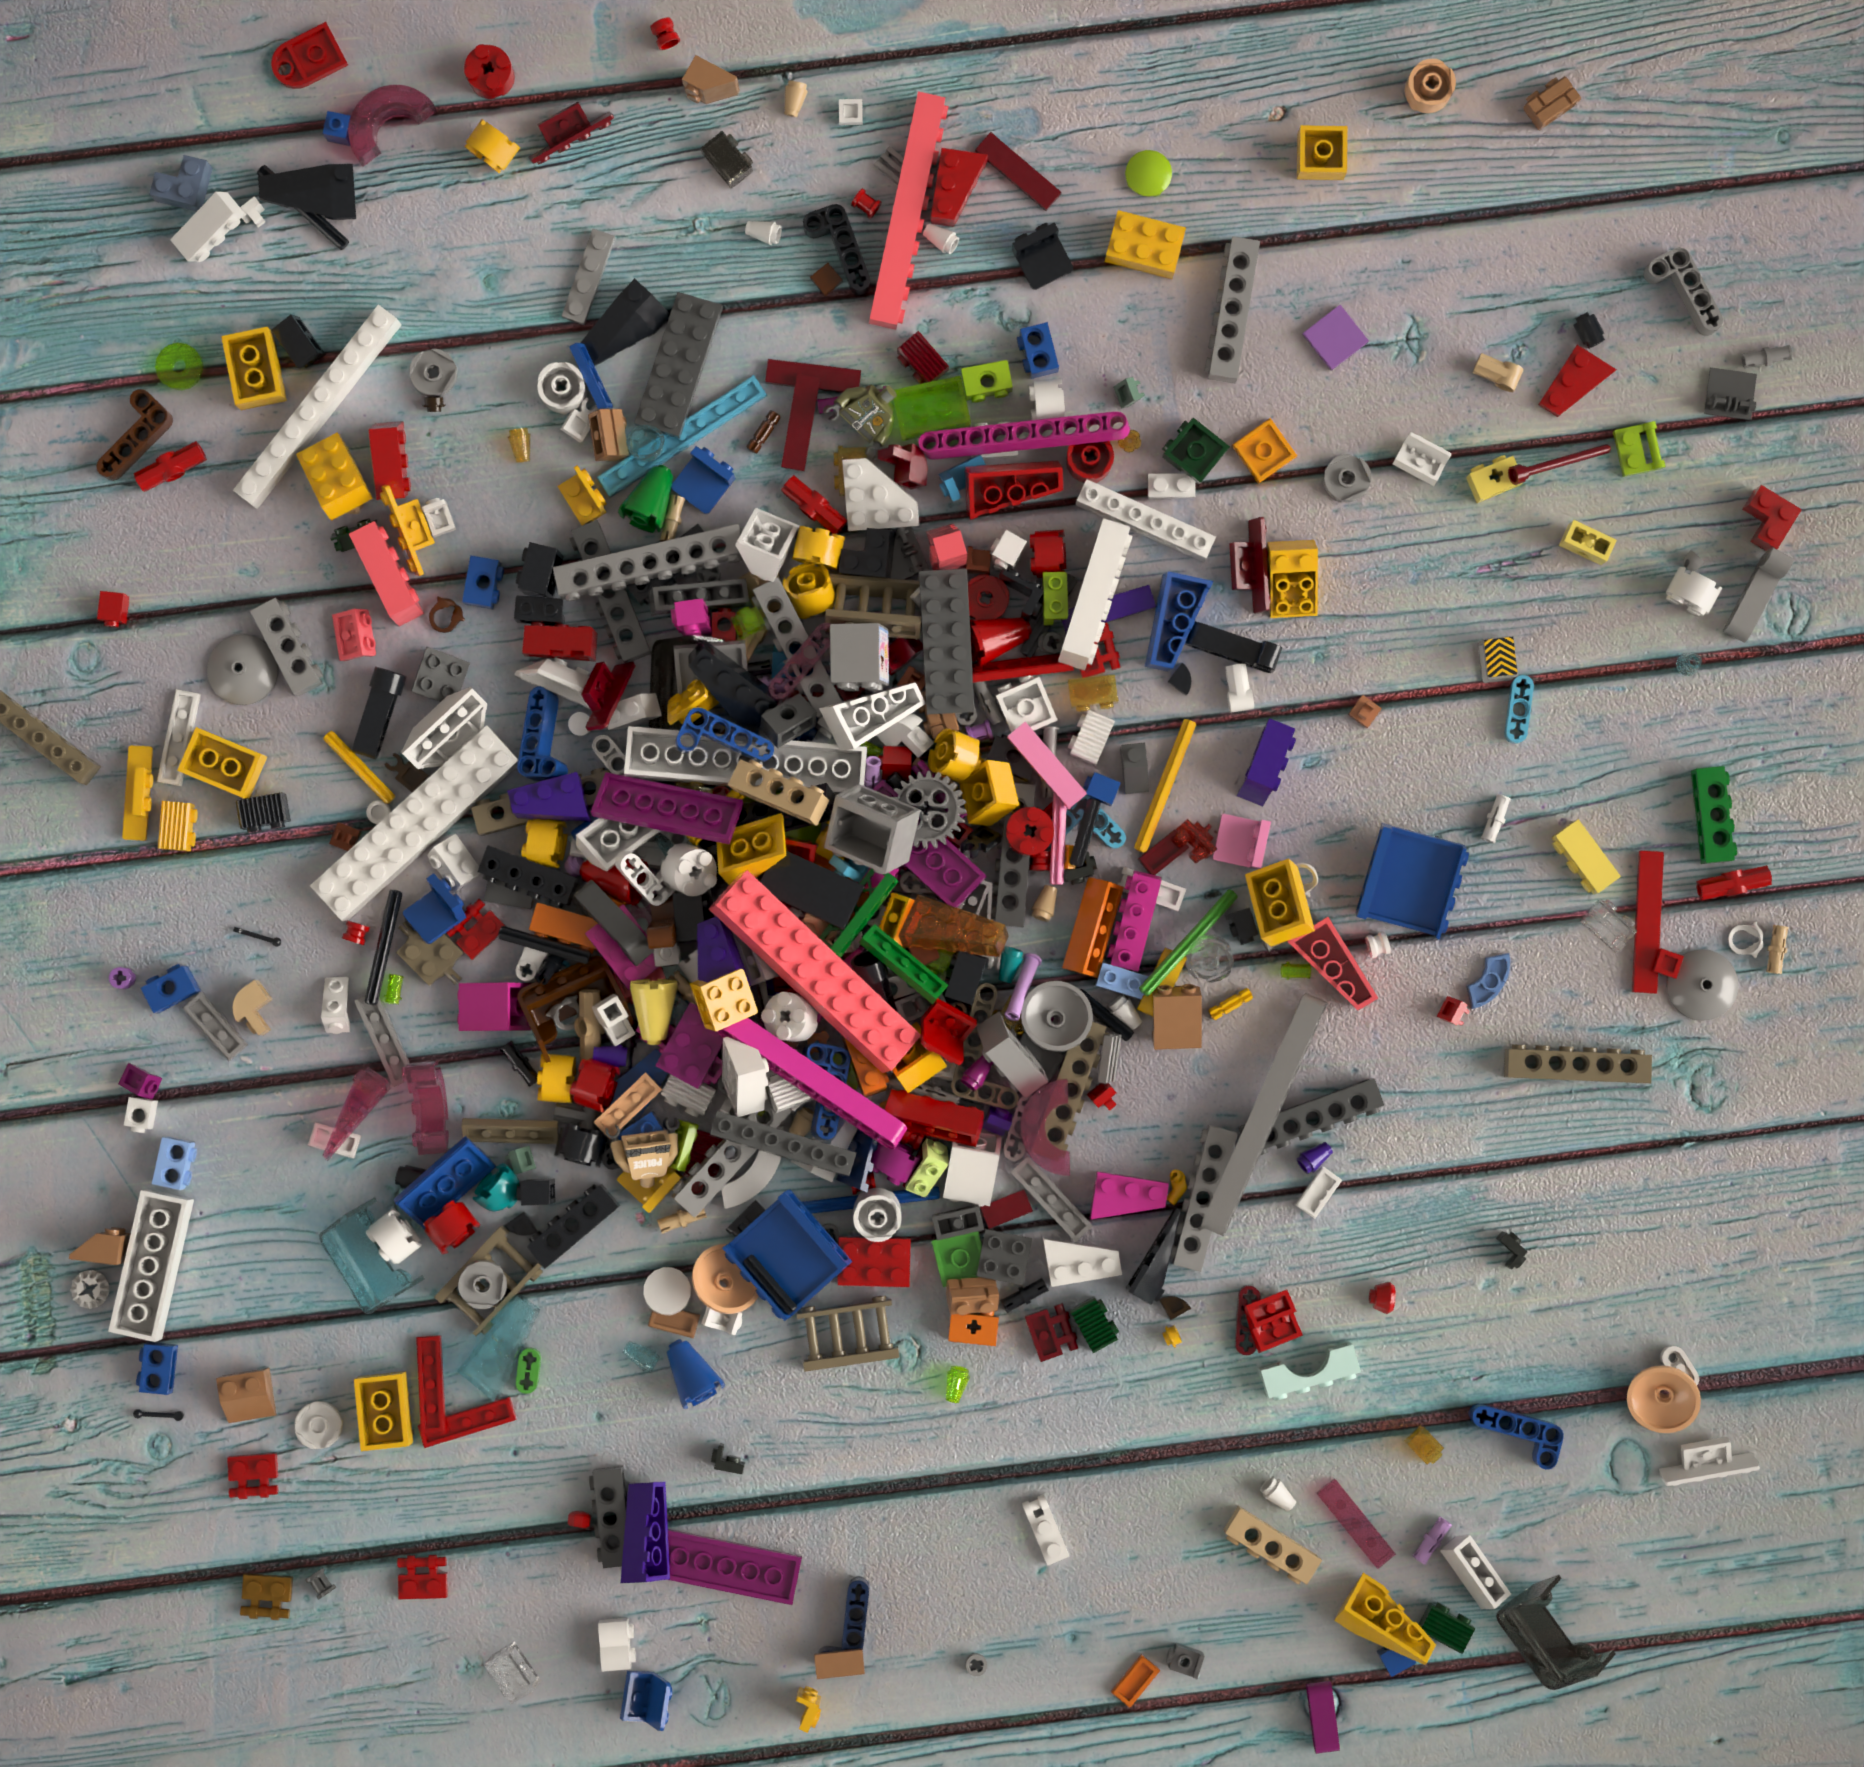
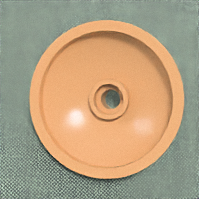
M718 1244L706 1249L696 1260L692 1271L693 1287L699 1299L710 1309L724 1314L739 1313L748 1309L759 1297L756 1293L757 1288L751 1282H747L741 1276L739 1267L729 1262L725 1257L726 1252L722 1248L727 1244ZM723 1281L726 1287H722L719 1282Z
M1653 1366L1642 1370L1632 1379L1627 1391V1404L1631 1415L1643 1427L1658 1433H1674L1685 1429L1696 1419L1700 1410L1701 1396L1696 1383L1685 1372L1670 1366ZM1667 1390L1669 1393L1662 1394L1660 1391Z

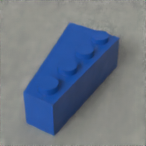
M1170 571L1162 575L1145 667L1167 672L1174 668L1186 642L1185 640L1214 581Z

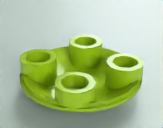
M1144 150L1136 153L1126 166L1125 176L1127 185L1139 195L1147 197L1159 196L1166 190L1172 179V168L1168 159L1161 153L1153 150Z

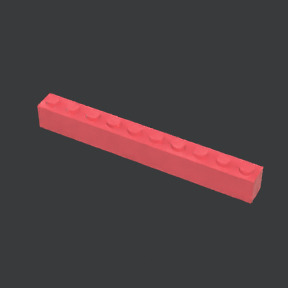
M919 91L917 94L869 324L896 330L897 324L903 323L905 310L901 309L902 300L907 301L910 287H906L907 278L912 279L915 265L910 263L912 255L917 256L920 242L915 241L917 232L922 233L924 219H921L920 216L922 210H927L929 196H925L927 187H932L934 174L930 173L931 164L936 165L939 151L935 150L936 142L941 143L944 129L939 127L941 119L946 120L949 106L944 105L946 97Z

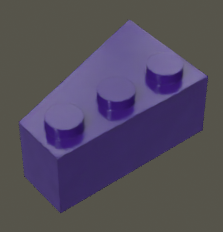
M1268 719L1237 797L1263 807L1272 790L1277 791L1281 782V778L1278 777L1280 770L1284 772L1289 758L1285 757L1287 751H1292L1296 742V738L1293 737L1295 728L1273 719Z

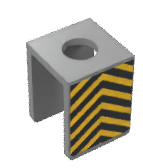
M1514 636L1485 638L1478 642L1483 683L1511 681L1514 677L1518 676Z

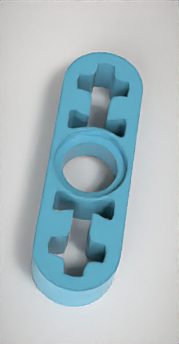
M1526 675L1516 677L1510 686L1504 735L1506 740L1512 744L1524 741L1528 734L1534 683ZM1522 680H1524L1525 685H1528V689H1525L1522 697H1527V700L1522 698L1514 699V695L1517 697L1520 695V688L1516 687V684H1519ZM1515 703H1521L1525 706V714L1523 716L1514 714L1513 706ZM1511 719L1516 721L1524 720V724H1518V731L1522 732V735L1518 736L1517 739H1514V735L1510 734V730L1515 729L1516 722H1511Z

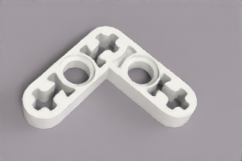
M622 851L616 857L615 865L617 869L648 903L655 906L661 905L675 891V889L664 882L661 870L655 876L634 853ZM627 858L629 859V863L633 867H635L633 870L626 866L627 864L625 860ZM645 872V881L642 884H638V875ZM654 890H657V891H656V894H657V897H656V898H654V894H653V891H654Z

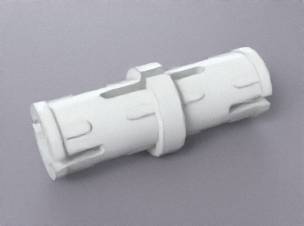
M1501 794L1496 795L1491 813H1488L1486 817L1488 821L1481 836L1482 840L1495 844L1501 824L1503 825L1506 820L1504 816L1511 802L1509 797Z

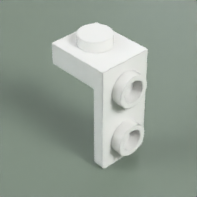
M348 977L325 978L321 1019L326 1033L340 1034L342 1032H350V1021L347 1015Z

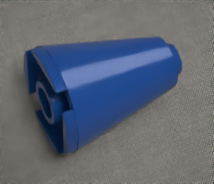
M679 1339L668 1346L670 1349L666 1353L683 1409H688V1403L696 1406L717 1394L715 1389L719 1385L721 1389L725 1387L721 1377L688 1341L682 1342Z

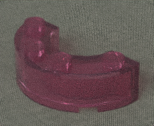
M404 85L383 86L365 95L354 108L348 128L351 148L362 167L381 154L377 145V135L385 121L393 117L404 116L412 119L419 125L437 112L433 102L419 90Z
M437 1061L409 1063L402 1067V1079L407 1081L409 1093H413L414 1097L411 1107L412 1114L416 1115V1131L412 1133L413 1146L418 1149V1155L446 1153L448 1151L449 1131L446 1130V1120H449L447 1096L441 1067H435V1065H438Z
M1060 1079L1043 1085L1028 1099L1021 1114L1020 1134L1027 1153L1040 1167L1054 1174L1070 1176V1152L1053 1146L1045 1132L1046 1118L1050 1112L1057 1106L1068 1103L1067 1079Z

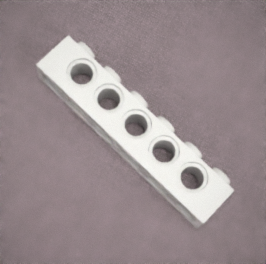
M1087 479L1076 501V506L1105 519L1130 526V530L1202 562H1205L1216 536Z

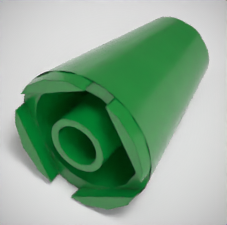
M664 465L653 466L618 509L620 517L624 519L627 516L631 519L629 524L640 530L654 533L655 529H657L659 533L663 527L673 482L671 470Z

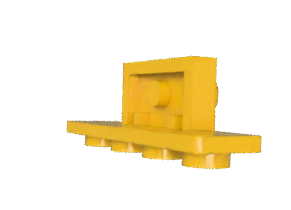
M381 486L383 491L380 493L382 502L385 506L388 505L391 511L389 520L393 528L398 529L400 537L397 538L402 551L406 550L409 557L406 560L411 573L415 572V575L421 576L424 573L415 551L432 545L435 542L419 501L414 499L397 506L390 486Z
M130 745L128 747L122 832L124 840H147L148 816L152 807L150 788L153 786V775L151 774L153 748L150 746Z

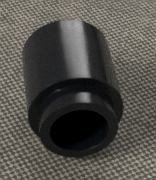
M1586 312L1575 318L1577 323L1573 326L1583 345L1586 344L1588 349L1605 341L1603 336L1605 333L1595 314L1589 315Z
M409 1165L405 1167L400 1166L396 1173L395 1184L405 1189L427 1169Z

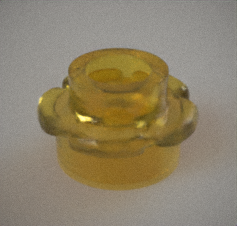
M1130 430L1127 437L1118 440L1120 448H1123L1128 453L1134 452L1135 449L1141 446L1140 434L1135 430Z

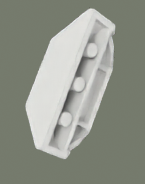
M555 657L554 661L547 658L519 669L514 674L521 680L535 686L544 687L560 697L590 709L581 695L590 672L582 668L576 667L575 670L568 668L567 662Z
M472 687L448 695L413 727L401 753L417 769L442 766L484 728L487 703Z

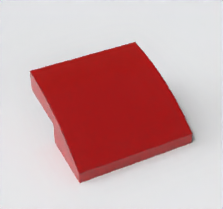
M1288 1290L1244 1306L1249 1329L1258 1353L1303 1336L1294 1315L1297 1311Z

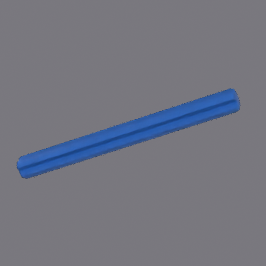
M933 1186L927 1197H921L907 1190L892 1191L899 1203L940 1198L938 1186ZM859 1195L803 1201L802 1203L811 1214L848 1210L854 1208L855 1201Z

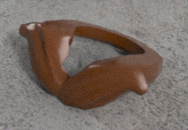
M437 596L438 602L429 613L430 624L438 632H451L460 621H465L463 611L452 599ZM454 606L455 609L450 625L447 628L438 627L434 622L435 613L445 607Z

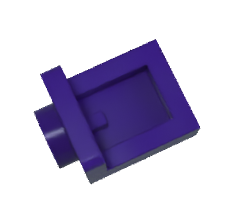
M990 1105L982 1128L1003 1136L1012 1125V1114L1003 1108H996Z

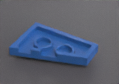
M658 1049L653 1050L616 1081L618 1085L610 1105L645 1072L659 1086L662 1085L669 1073L655 1066L662 1055ZM650 1102L646 1106H644L632 1119L638 1121L645 1112Z

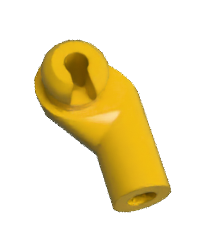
M1178 1169L1172 1170L1169 1176L1172 1190L1167 1195V1201L1175 1206L1187 1190L1185 1175Z

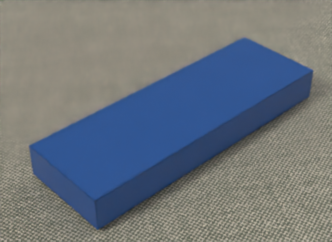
M575 343L569 346L598 410L613 408V404L583 343Z

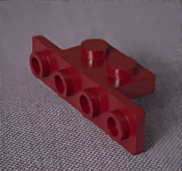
M576 102L540 122L537 126L548 146L530 155V161L532 164L536 162L538 165L550 159V154L556 151L561 153L571 147L570 143L578 139L580 142L591 136L590 132L596 128L602 130L611 125V120L614 119L613 114L609 111L589 122L579 102Z
M1264 517L1248 521L1249 542L1229 543L1232 590L1252 591L1254 614L1269 611L1271 603L1268 586L1269 573L1267 569V528Z
M604 661L595 664L581 693L583 700L592 711L585 726L588 731L602 730L609 725L636 667L634 662L615 665L612 672H610Z

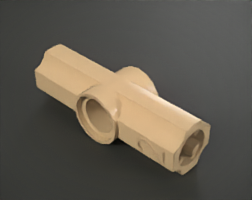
M584 989L579 992V1017L575 1020L574 1028L577 1036L580 1037V1062L582 1059H593L594 1046L601 1047V1035L605 1033L604 1028L599 1024L592 1010V1006L601 1001V991L597 989Z

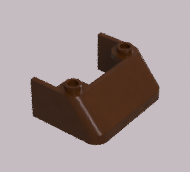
M600 956L590 957L587 964L579 962L554 973L546 985H542L545 979L543 978L540 984L534 982L522 988L517 994V1000L546 1063L551 1062L545 1045L552 1042L558 1034L553 1019L547 1017L546 1013L551 1007L562 1003L569 996L577 995L576 1001L579 1004V992L581 990H600L601 1001L612 994L617 995L629 1015L627 1020L631 1026L634 1025L627 1002L606 961ZM564 1005L559 1009L560 1022L577 1015L576 1010L569 1005Z

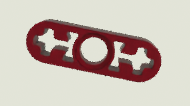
M1251 1285L1243 1286L1239 1290L1237 1301L1235 1348L1240 1354L1246 1356L1253 1354L1257 1348L1251 1334H1248V1341L1252 1343V1346H1249L1247 1351H1244V1348L1239 1345L1245 1339V1334H1240V1329L1247 1332L1250 1331L1249 1327H1244L1241 1324V1317L1246 1314L1245 1309L1241 1310L1242 1305H1247V1299L1243 1298V1294H1247L1248 1290H1251L1252 1294L1256 1295L1255 1299H1251V1303L1259 1301L1261 1298L1258 1289Z

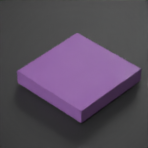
M1341 305L1337 306L1302 334L1331 371L1369 342Z

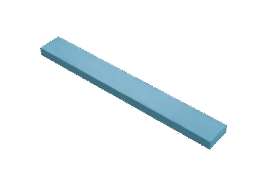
M753 375L688 417L680 439L662 434L596 478L609 498L645 476L653 466L662 465L767 397V394Z

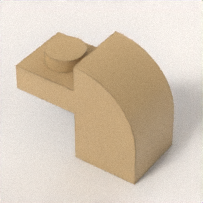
M253 980L237 993L232 1009L237 1022H243L247 1019L246 1025L253 1034L257 1033L264 1036L271 1029L258 1010L273 999L259 980Z

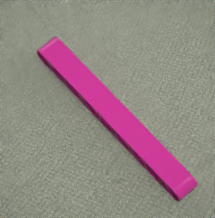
M1114 411L929 431L920 436L918 444L926 458L935 460L1121 440L1128 436L1130 426L1123 413ZM1115 423H1123V426L1119 429L1112 428ZM1093 425L1100 426L1099 429L1094 432L1089 431L1090 427ZM1068 428H1076L1072 434L1065 433ZM1052 430L1051 435L1047 437L1042 436L1044 431ZM1024 432L1029 433L1027 438L1019 439L1020 434ZM999 435H1006L1004 440L1000 442L995 441ZM975 438H982L980 443L972 444ZM953 440H959L956 446H949ZM929 443H936L932 449H926Z
M749 1018L717 1031L722 1038L729 1037L758 1049L761 1057L766 1058L771 1071L884 1147L894 1150L906 1132L907 1126L899 1119Z

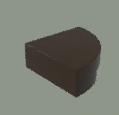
M1165 1296L1159 1300L1170 1320L1191 1309L1187 1302L1176 1296Z

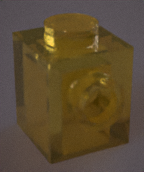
M1422 1425L1404 1440L1426 1465L1430 1462L1432 1464L1435 1463L1442 1456L1441 1451L1444 1447Z

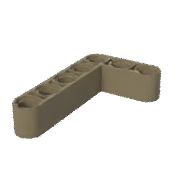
M984 983L978 987L970 1012L971 1017L978 1010L985 1011L987 1019L992 1016L997 999V990L992 984ZM984 987H989L993 991V998L989 1001H984L980 997V991ZM975 1027L971 1033L978 1034L977 1028ZM966 1038L963 1042L964 1057L971 1056L976 1061L981 1057L983 1045L980 1043L978 1046L972 1047L968 1044ZM956 1064L951 1082V1089L955 1095L1003 1109H1012L1017 1105L1019 1099L1017 1092L1009 1087L984 1081L983 1085L989 1086L992 1091L991 1096L987 1099L979 1097L978 1089L973 1091L968 1088L964 1093L957 1092L955 1083L963 1077L962 1073L965 1069L961 1065ZM1004 1092L1013 1093L1014 1102L1011 1105H1004L1001 1102V1096Z

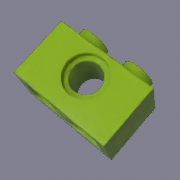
M1008 360L961 369L966 401L972 400V403L985 401V397L994 395L995 398H1003L1009 396V393L1013 390ZM990 378L994 384L986 388L981 385V380Z

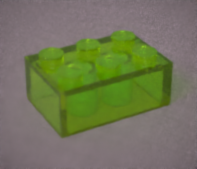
M961 375L894 390L897 396L893 399L901 441L920 438L923 433L929 431L971 427Z

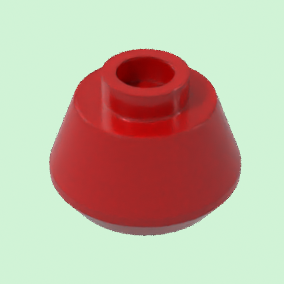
M1391 1282L1377 1284L1374 1289H1370L1369 1303L1373 1304L1374 1309L1384 1314H1389L1394 1310L1396 1290Z

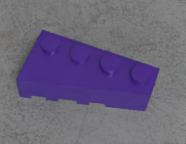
M666 1481L628 1484L620 1583L669 1580Z

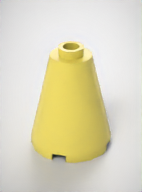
M650 979L630 981V991L642 1040H647L649 1045H659L661 1040L667 1038L678 988L676 980L658 979V981H650Z

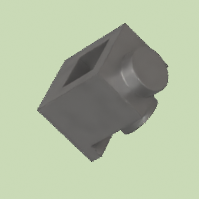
M1175 1643L1174 1649L1170 1648L1168 1651L1166 1662L1169 1663L1168 1667L1170 1670L1198 1679L1205 1656L1202 1651ZM1182 1658L1189 1659L1187 1665H1181L1180 1661Z

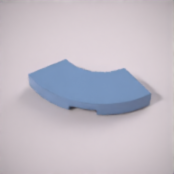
M1509 953L1485 958V968L1481 977L1476 982L1466 986L1471 1009L1489 1003L1501 991L1510 971Z

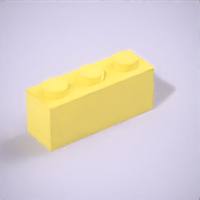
M1579 819L1574 820L1551 837L1554 841L1552 843L1553 847L1560 855L1564 854L1568 860L1566 862L1567 866L1574 874L1578 873L1582 879L1580 883L1588 893L1598 894L1621 877Z

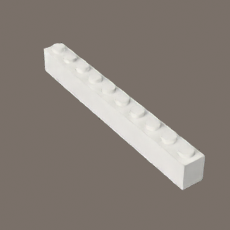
M379 304L236 485L233 489L235 493L256 509L260 507L296 461V454L307 447L401 327V323L396 317Z

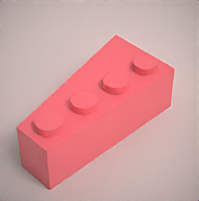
M373 521L349 533L389 617L398 626H401L423 615L424 612L418 602L420 601L415 589L410 587L408 583L410 579L404 567L400 568L397 562L400 558L393 546L389 547L386 541L389 539L385 528L383 526L379 527Z

